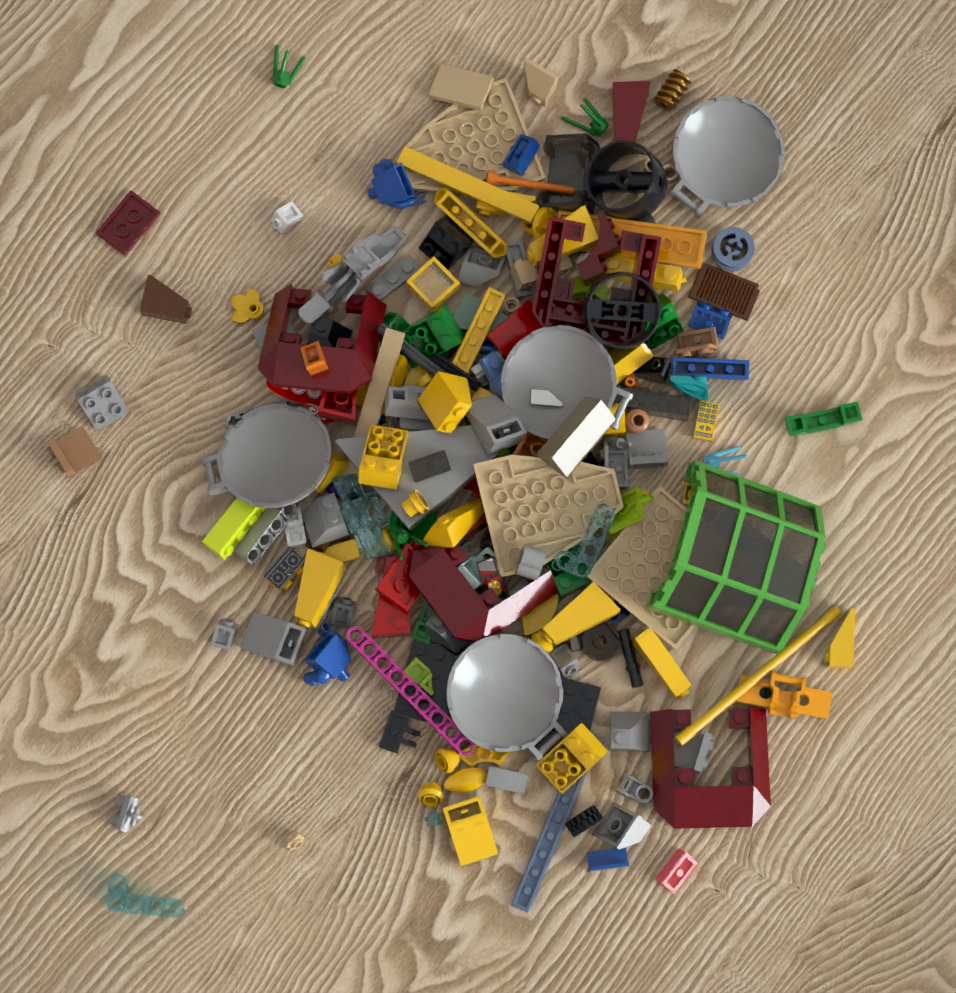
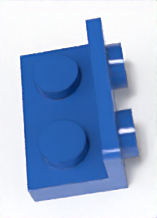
M706 302L696 303L688 327L696 330L716 327L717 337L724 339L732 315L729 314L730 311L723 308L714 309L711 307V304Z

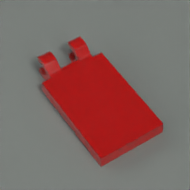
M530 300L524 302L486 335L505 361L510 351L520 340L531 334V332L542 328L531 311L533 303Z
M413 541L411 545L405 544L401 550L403 559L400 560L398 556L375 588V591L404 613L408 612L420 594L408 577L412 552L421 546L416 541Z

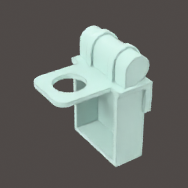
M486 547L477 557L472 554L468 560L458 567L474 590L485 584L484 581L490 579L493 575L485 577L481 575L478 564L484 561V555L490 554L493 557L494 565L497 564L495 553L489 547Z

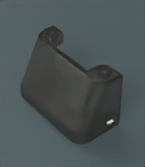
M587 133L546 135L543 150L550 158L547 183L575 187L576 192L568 194L547 190L542 191L537 197V205L540 208H553L556 212L558 210L575 212L585 205L589 215H592L595 211V203L587 190L586 174L591 160L601 150L600 144Z

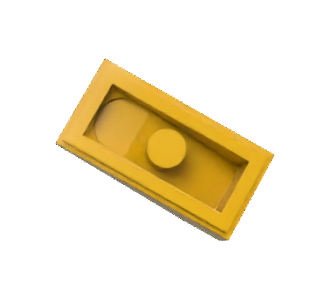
M356 539L330 546L324 553L319 551V553L342 561L343 564L361 559Z

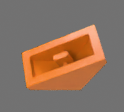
M319 341L301 347L304 363L310 375L329 369Z

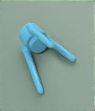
M737 446L720 452L710 453L708 456H703L704 464L720 468V462L744 459L748 455L718 457L740 450L741 447ZM729 472V473H732V474H734V475L739 476L738 473Z

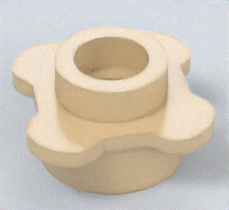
M296 831L290 833L285 839L286 847L290 851L299 848L303 843L304 836H301V833Z

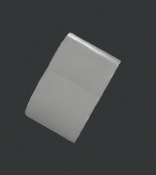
M524 545L518 559L515 574L537 581L543 568L547 551Z

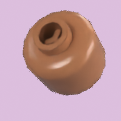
M633 409L625 414L627 432L638 434L647 429L649 417L645 411Z

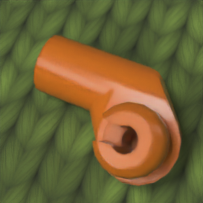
M631 373L625 378V386L631 388V390H636L639 382L635 380V375Z

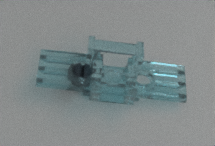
M356 473L332 478V482L342 502L339 508L349 531L358 537L367 559L391 554L392 552L380 528L388 525L390 520L386 518L377 498V492L364 493ZM368 501H371L378 519L376 516L368 517L365 510ZM364 530H370L373 533V536L370 537L366 535Z

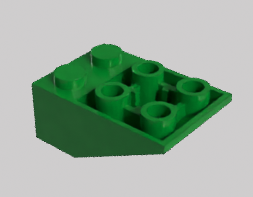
M447 305L430 312L400 331L406 333L404 340L428 359H431L436 352L441 354L459 345L465 337ZM405 355L412 368L418 366L416 362Z

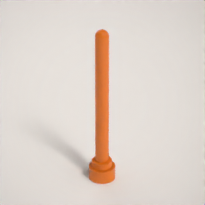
M488 170L486 182L491 185H498L500 183L568 194L576 192L575 187L504 177L499 176L496 171Z

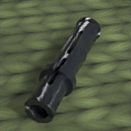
M623 629L618 631L626 662L625 669L629 674L631 687L637 688L644 685L640 672L641 666L636 658L630 630Z

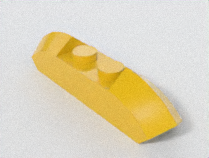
M446 187L436 192L433 200L434 203L494 258L506 255L507 243L460 198Z

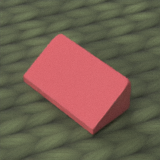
M679 848L655 879L674 894L697 865V862Z

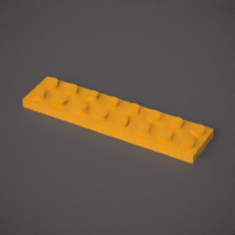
M558 210L557 218L565 219L573 212ZM589 215L599 237L600 223L598 216ZM611 218L615 226L613 233L614 235L618 234L620 240L622 230L662 237L657 263L701 269L707 231ZM596 246L590 247L579 252H589L591 254ZM621 250V253L615 256L635 259L636 252Z

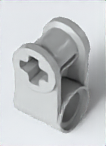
M626 773L622 774L623 778L614 791L640 804H647L652 800L653 791L651 787ZM641 790H647L650 795L647 799H641L638 793Z

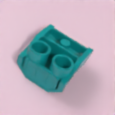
M670 375V386L679 393L696 400L708 402L709 384H707V377Z

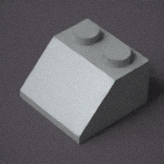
M335 493L315 499L302 514L312 547L349 535Z

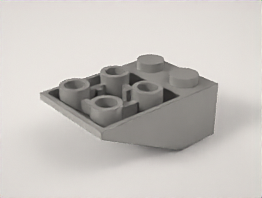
M492 394L471 401L472 406L467 411L466 416L487 454L521 443L527 431L518 415L497 395Z
M253 612L240 649L294 668L308 631L306 628Z

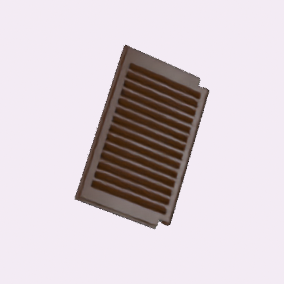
M705 263L704 268L701 267L699 269L688 298L700 303H709L715 309H726L730 311L729 314L748 321L760 290L757 289L759 287L757 283Z

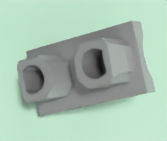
M126 795V797L118 796L116 806L122 809L120 815H111L109 823L115 826V829L129 833L131 826H135L137 819L143 821L144 818L139 815L141 808L138 807L140 799L130 795Z

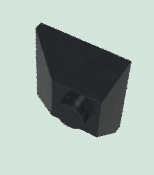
M320 317L312 324L307 345L319 341L320 346L336 347L339 338L350 339L353 331L334 320Z

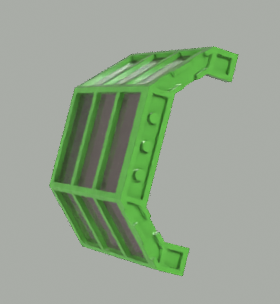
M694 460L688 463L684 482L694 483V487L692 486L690 499L672 562L667 571L669 577L665 583L661 582L659 588L652 590L647 609L773 654L781 652L805 610L810 605V592L816 583L814 577L820 568L821 562L819 559L826 546L824 543L826 536L821 506Z

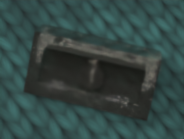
M445 450L408 462L415 483L451 471Z

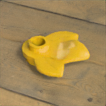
M249 288L246 295L237 294L231 298V304L236 309L231 316V320L234 322L245 323L249 319H259L262 317L264 306L260 302V295L256 290Z

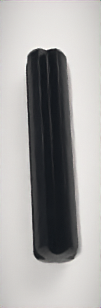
M436 352L432 356L431 361L447 373L467 378L469 388L476 392L481 387V382Z

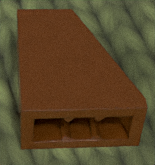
M152 275L147 276L140 307L141 315L186 324L187 318L190 319L192 314L189 302Z

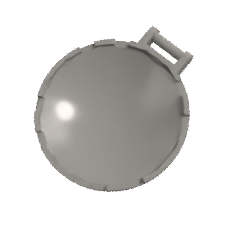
M720 96L696 105L685 115L675 133L673 160L681 180L669 194L673 198L675 196L690 208L697 218L709 204L720 207H739L755 202L763 197L777 182L783 169L785 147L775 120L765 109L745 98ZM683 186L703 202L700 207L680 191Z
M565 325L543 327L531 332V334L520 340L507 356L501 374V390L504 403L518 415L526 431L544 439H549L585 396L601 399L609 411L616 395L622 397L614 414L616 420L610 426V428L618 430L620 427L619 422L627 404L634 396L617 387V377L613 361L602 343L584 330ZM531 389L548 390L563 405L531 404Z
M277 403L255 408L241 416V420L234 426L232 425L223 437L224 441L221 448H219V453L202 459L209 482L208 491L210 495L230 491L237 499L251 506L279 508L302 500L319 486L327 474L331 463L332 445L325 426L310 411L300 406L294 407L288 406L285 403ZM214 465H218L221 478L220 483H216Z
M512 634L492 635L471 644L457 658L447 681V705L456 727L471 742L482 748L498 752H511L527 748L540 761L550 748L561 738L564 739L568 735L556 721L563 702L560 672L551 656L537 643ZM554 729L556 733L537 750L535 745Z

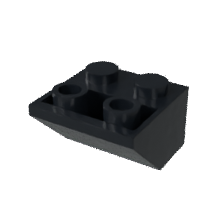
M446 215L435 222L419 246V249L430 259L434 256L449 271L467 252L474 239Z

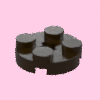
M602 622L584 631L580 639L584 653L597 662L610 659L619 649V633L615 627L608 623ZM596 637L600 639L603 637L605 639L603 642L604 646L596 644Z

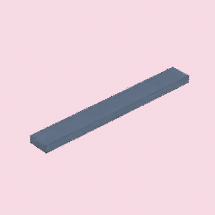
M587 772L563 794L558 791L511 906L527 913L530 912Z

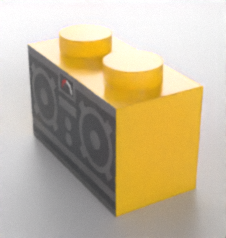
M288 546L263 574V577L281 593L284 590L288 591L294 584V578L297 575L299 577L302 575L305 560Z

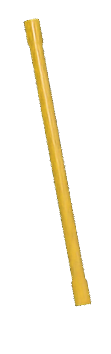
M834 605L781 652L771 658L693 724L674 737L676 742L680 746L687 743L716 716L824 627L830 625L842 615L841 610Z

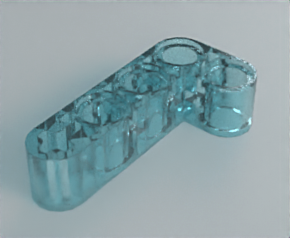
M603 503L596 507L576 554L564 549L556 552L554 560L558 568L582 578L587 577L591 573L615 517L613 509L608 504ZM607 510L609 515H604L603 517L601 515V512H605ZM596 527L602 528V532L599 535L594 536L592 534ZM588 545L594 546V550L591 553H585V548ZM562 556L569 557L568 562L565 564H560L559 559ZM580 563L586 564V568L583 571H578L577 566Z
M114 874L109 879L106 903L111 911L179 918L185 912V905L177 899L128 895L129 881L124 875ZM122 878L124 881L123 886L118 889L115 888V880ZM113 899H121V906L119 908H113ZM136 899L140 900L141 907L138 910H133L131 907L132 902ZM155 901L161 904L160 910L157 912L151 910V904ZM165 902H167V906L171 907L177 903L180 910H177L176 914H174V911L166 909Z

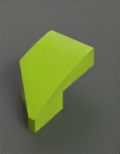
M415 657L403 671L420 688L432 696L431 670Z

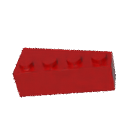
M357 390L350 394L323 391L318 409L319 417L356 426Z
M386 557L383 576L396 557ZM379 594L372 639L411 636L409 610L404 613Z

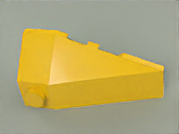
M476 498L442 515L430 528L423 541L429 546L454 548L484 514L482 499Z

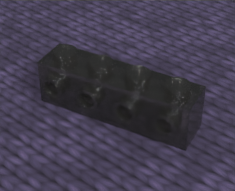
M625 384L617 386L634 395L632 400H629L625 412L641 409L649 416L686 422L688 420L692 398H688L685 394H676L675 396L669 395L667 391L651 392L650 389L643 387L632 389L631 386ZM616 395L613 404H619L622 397Z

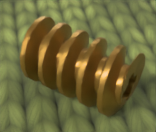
M673 69V72H670L669 78L665 80V84L661 86V90L657 93L658 96H655L653 101L665 111H670V107L675 109L676 105L673 101L680 102L677 95L684 96L681 89L687 90L688 87L685 83L691 84L692 81L681 71Z

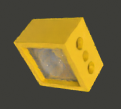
M434 256L406 281L407 288L430 312L440 308L460 289V282Z

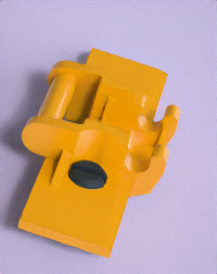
M771 671L770 680L761 679L738 698L736 702L761 706L768 709V714L796 719L797 714L828 719L832 692L806 687V677H792ZM740 675L739 685L750 676ZM775 681L799 685L798 691L788 692L779 690V687L774 686ZM800 696L807 697L808 704L806 706L799 704Z

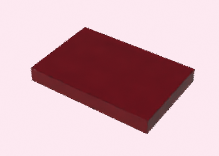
M130 190L97 230L96 235L126 257L161 213Z

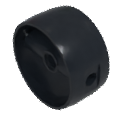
M622 140L606 145L595 154L587 169L586 186L594 203L609 216L637 221L652 214L663 201L667 190V175L660 160L649 149L633 141ZM632 154L647 155L652 165V172H630L626 169L608 171L616 161ZM629 178V181L624 184L625 180ZM602 192L645 193L637 202L624 208L606 207L602 197Z
M612 272L601 276L588 288L582 303V318L587 331L597 341L614 349H631L643 344L655 332L661 315L660 300L653 286L641 276L629 272ZM628 276L639 281L647 289L652 303L592 299V296L605 281L614 277ZM620 305L626 308V312L622 316L617 314V308ZM590 318L650 322L646 331L634 341L625 344H612L603 340L595 332Z

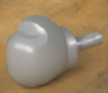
M615 435L606 436L602 442L603 447L604 444H608V450H619L632 446L631 442H625L623 438Z

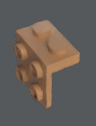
M716 327L678 333L680 349L674 350V354L679 355L680 358H695V354H703V356L714 354V350H719Z
M83 427L77 428L57 441L54 437L47 440L49 444L47 450L52 458L57 457L59 463L56 465L61 473L66 472L69 477L101 458L100 453Z

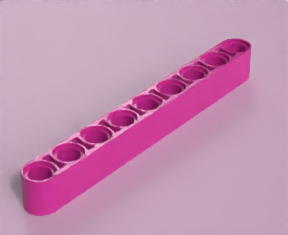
M351 627L347 631V639L350 645L458 754L464 757L471 755L474 750L473 742L460 732L451 718L361 628ZM359 632L361 638L358 641L351 640L352 633ZM373 646L375 648L374 653L371 655L365 654V647ZM385 659L388 661V666L383 669L379 668L378 662ZM394 673H399L402 675V679L399 682H393L391 676ZM406 688H415V694L407 696L405 694ZM423 700L430 704L426 710H421L418 707L419 703ZM440 714L443 717V721L440 724H435L432 721L434 715ZM449 728H454L457 731V735L449 738L446 735V731ZM468 742L471 748L469 751L463 752L459 748L460 744Z

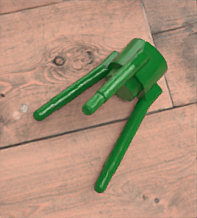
M276 45L271 80L273 85L286 88L287 85H291L305 57L303 56L289 77V72L285 71L289 51H285L281 69L277 72L279 45Z
M586 98L583 100L590 110L583 104L580 107L593 119L589 124L592 127L591 129L569 118L561 117L562 120L589 132L593 136L596 133L601 136L609 126L607 121Z
M393 526L391 530V537L394 539L392 544L395 546L400 560L403 557L399 544L406 543L408 538L428 547L426 542L414 536L410 531L407 532L402 526Z

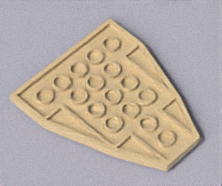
M507 77L492 83L481 111L453 104L426 124L406 145V147L485 182L488 170L496 171L499 176L538 182L546 180L537 153L523 176L502 166L519 135L522 134L530 137ZM402 150L397 154V157H398V158H399V156H400ZM404 168L414 191L436 193L438 190L446 187L454 194H462ZM500 183L494 185L508 192L525 188Z
M507 455L473 464L500 577L515 574L518 559L524 545L547 551L544 562L546 564L591 536L624 508L615 469L580 462L573 472L565 478L542 459L533 456Z

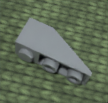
M388 387L384 400L385 416L430 420L417 400L420 394L408 388Z

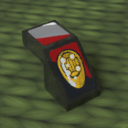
M492 556L476 562L485 590L487 591L492 587L501 600L510 597L506 581L500 574L496 558Z

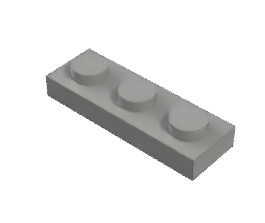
M522 240L507 243L505 257L509 271L515 261L519 259L527 260ZM511 275L517 299L535 294V286L518 291Z
M408 255L364 289L366 293L368 291L382 301L405 284L420 268L411 256Z

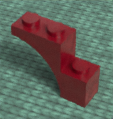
M605 213L598 216L600 236L595 249L586 259L576 264L586 287L601 276L606 275L605 271L608 268L605 264V259L621 253L619 249L620 238L618 234L614 235V223L611 218L607 219Z

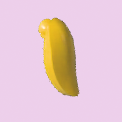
M481 768L462 769L451 775L445 781L444 787L453 792L475 790L486 782L487 772Z

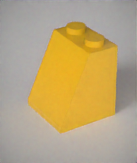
M439 371L417 399L436 430L446 433L453 432L472 406L467 378Z

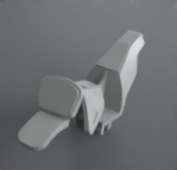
M393 226L383 234L374 233L363 240L359 239L340 260L341 264L324 271L320 275V278L329 283L331 287L326 293L318 289L313 294V297L299 309L298 317L305 324L309 325L314 323L326 311L328 313H337L339 308L335 302L338 298L342 296V301L346 302L365 277L377 267L380 268L396 254L397 249L406 241V234L399 227Z

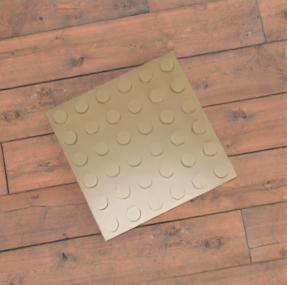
M659 486L653 493L654 501L644 506V519L624 528L585 576L592 582L594 581L604 592L645 626L651 627L657 636L676 650L695 626L649 610L647 606L652 590L659 588L661 582L665 583L669 577L667 571L672 562L687 508ZM700 520L688 564L721 576L730 543ZM735 549L727 577L731 580H734L750 561L737 549ZM685 570L666 606L698 617L718 582ZM724 585V586H723V588H722L721 592L719 593L717 599H718V598L722 595V593L727 589L728 585Z

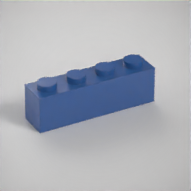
M671 358V375L707 377V379L748 380L749 360Z

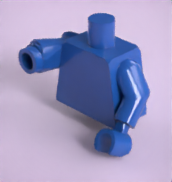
M381 159L378 164L373 166L372 172L375 178L372 179L373 188L368 189L370 199L378 198L381 204H388L389 207L397 209L411 207L415 203H426L427 200L421 202L418 200L420 195H425L422 192H419L413 198L415 193L402 162L393 166L390 159Z
M329 623L323 624V628L326 630L319 627L318 634L323 638L304 659L315 670L306 673L303 677L304 682L310 686H315L319 683L325 684L329 679L337 677L340 681H345L350 676V673L345 668L351 661V657L348 654L347 641L336 631H331Z

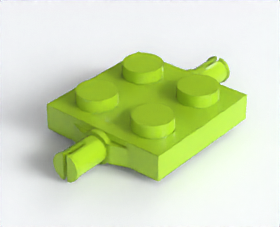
M639 486L621 494L624 508L607 521V530L613 534L643 520L644 506L654 501L653 494L649 493L643 496V490Z

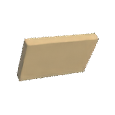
M441 64L428 95L432 99L481 111L494 78L490 75Z

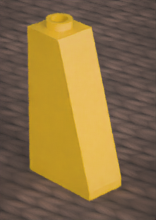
M584 205L565 218L566 220L586 223L583 242L564 239L561 258L597 245L599 237ZM546 233L529 244L527 249L528 261L532 262L534 267L540 266Z
M644 343L631 349L612 348L608 352L615 367L617 384L654 356Z
M309 548L306 552L294 616L300 626L307 629L309 627L316 629L346 568L342 561Z
M593 581L542 628L544 633L542 636L549 644L553 642L554 645H557L618 615L621 609Z
M651 627L634 639V647L673 698L680 697L682 699L690 693L688 689L692 685Z

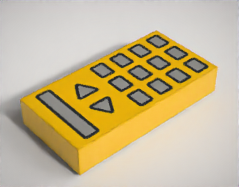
M700 401L693 439L712 442L719 404Z

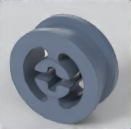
M729 227L717 234L711 249L712 258L723 270L730 272L739 271L750 263L755 245L753 238L747 231L738 227ZM732 238L728 240L723 251V256V254L720 251V244L725 239ZM743 243L746 248V255L740 260H735L740 255ZM732 247L736 248L734 252L730 251Z

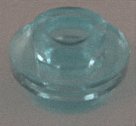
M430 812L428 816L424 817L425 821H427V826L443 824L444 816L440 815V812Z

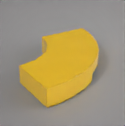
M558 594L536 607L530 614L522 617L524 636L537 633L538 630H542L551 621L557 609Z
M474 744V750L471 755L464 757L459 754V756L470 768H474L477 764L483 762H490L500 766L511 752L492 751ZM471 745L468 746L467 748H465V749L462 750V751H463V752L469 751L470 748H471Z

